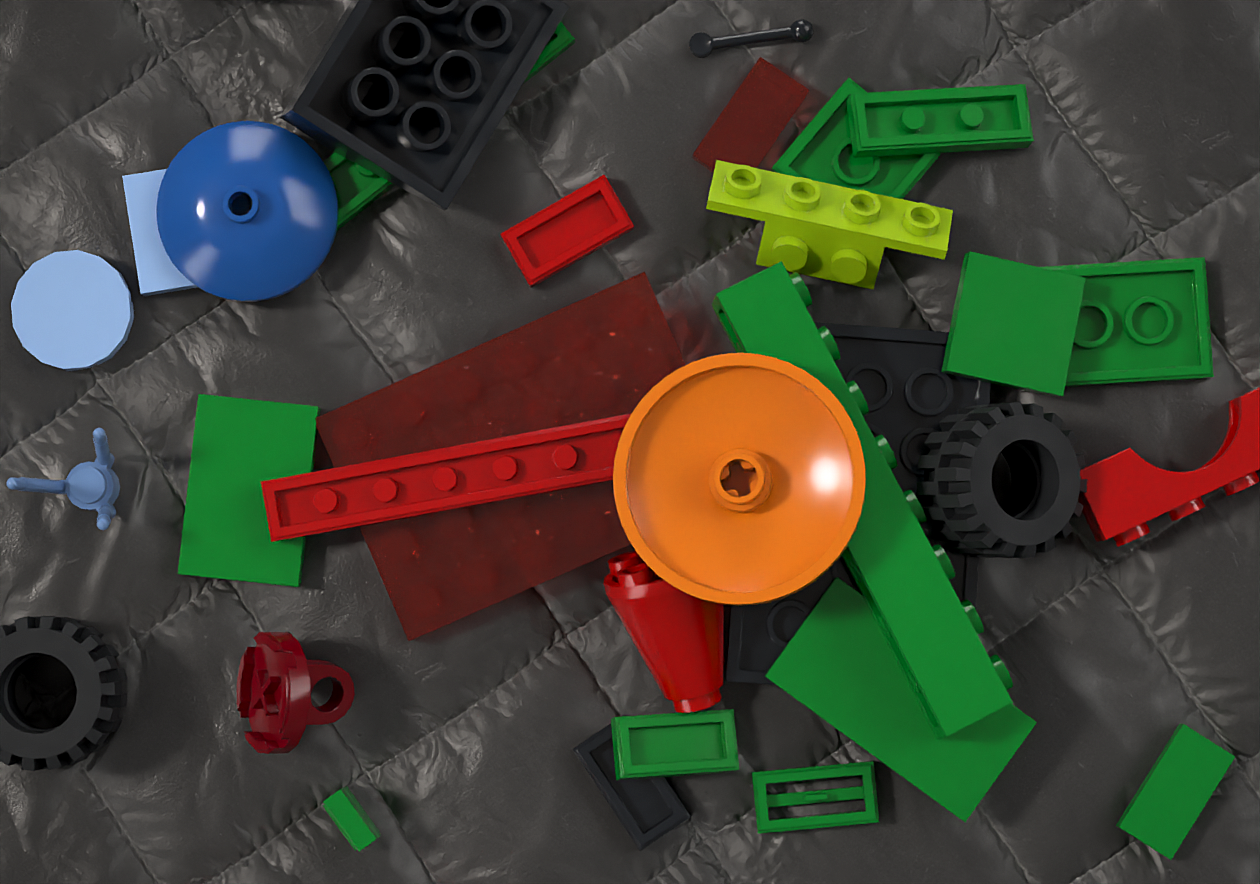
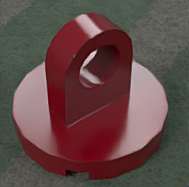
M259 632L253 638L257 643L256 647H247L240 661L237 676V709L240 712V718H249L252 731H244V735L248 743L258 753H289L298 745L306 725L334 723L345 716L352 706L355 695L354 683L348 672L328 661L307 660L299 641L290 632ZM330 677L333 683L331 697L322 706L314 707L311 702L313 687L322 678Z

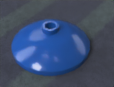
M238 121L219 125L203 132L178 152L162 179L157 198L156 216L159 235L167 255L175 267L190 282L219 298L239 302H257L276 298L294 290L318 270L328 255L335 239L339 209L337 192L330 172L309 144L294 133L273 124L257 121ZM240 195H247L252 199L251 210L242 216L233 214L231 209L233 200Z

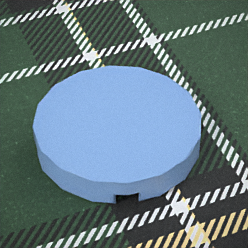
M80 250L53 252L34 262L19 279L11 302L13 328L23 347L42 363L66 371L91 368L96 364L100 365L113 358L127 341L134 320L131 293L122 274L103 258Z

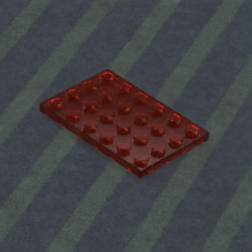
M642 272L315 418L332 464L334 468L631 414L642 398L657 383L672 372L685 366L686 363L647 274ZM613 480L359 526L408 641L417 639L631 545L621 525L616 509Z

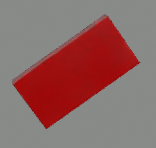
M602 175L502 232L500 235L530 288L630 232L634 229V225L606 176Z

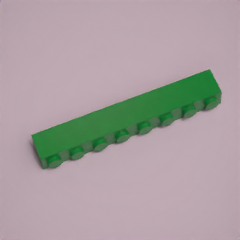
M781 261L716 293L712 307L736 353L770 356L805 370L833 393L851 418L862 446L866 471V489L863 509L856 531L841 555L871 609L936 738L948 737L1013 703L1007 690L1013 687L1012 679L998 655L988 656L978 636L984 632V627L976 609L968 599L960 602L949 581L955 577V572L946 552L939 544L931 547L920 525L926 522V516L920 502L910 489L903 492L892 472L893 469L898 467L890 445L883 435L880 434L874 437L863 416L869 413V408L864 395L853 380L847 383L844 381L835 363L841 356L833 336L825 326L817 329L807 307L812 305V299L804 281L797 272L789 275Z

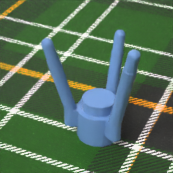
M96 428L93 431V441L97 456L95 461L78 464L71 469L66 480L11 477L6 482L7 487L19 491L67 495L71 502L79 508L97 511V527L100 530H106L111 523V519L116 516V509L113 504L119 496L120 484L117 475L111 469L115 459L113 454L110 453L105 430Z

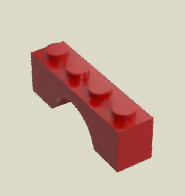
M1260 387L1228 401L1229 424L1226 437L1217 453L1196 470L1173 472L1160 469L1146 462L1131 448L1122 450L1081 469L1080 479H1087V493H1079L1078 502L1084 505L1082 512L1096 542L1113 537L1117 547L1150 533L1151 531L1146 523L1148 520L1168 512L1173 522L1206 507L1201 496L1223 487L1226 495L1229 496L1260 482L1256 472L1260 469Z

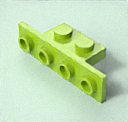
M716 160L706 206L708 210L765 221L756 265L771 267L782 261L789 272H797L798 274L868 289H874L885 247L945 260L953 210L926 203H917L865 190H856Z

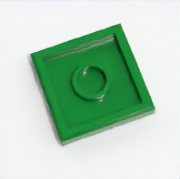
M848 77L771 168V172L904 199L939 158L940 153L854 158L846 100L851 93L867 92Z
M971 251L965 253L941 372L1055 398L1063 397L1086 278Z

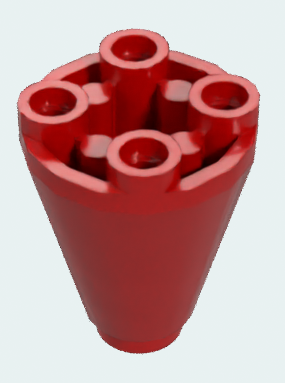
M636 551L626 552L609 559L610 573L604 577L603 582L606 595L664 697L672 700L674 710L679 713L695 712L720 702L722 697L719 688L723 685L724 605L701 600L673 587L647 566Z

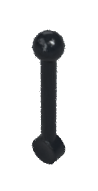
M799 19L790 27L713 38L704 32H699L691 37L689 47L694 56L705 58L711 54L713 49L790 38L797 42H806L812 38L814 29L809 21Z

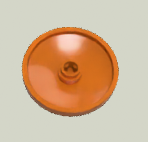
M727 353L709 356L677 369L663 378L642 398L629 417L618 443L614 460L613 489L616 509L628 540L647 566L673 587L701 600L723 605L745 606L769 603L790 596L815 582L839 559L855 533L861 517L865 500L866 471L862 446L851 418L839 400L818 379L805 370L774 357L751 353Z

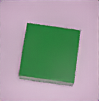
M347 786L323 801L325 804L323 805L324 809L355 851L358 850L360 852L382 835Z

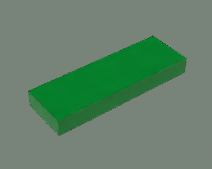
M1026 84L851 93L846 100L854 158L1028 148L1034 141Z

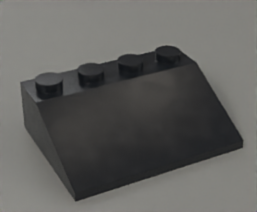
M352 0L280 118L331 151L445 211L448 209L570 6L561 0Z

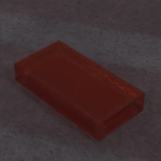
M760 57L697 147L692 158L713 173L716 160L758 168L802 105L810 90Z

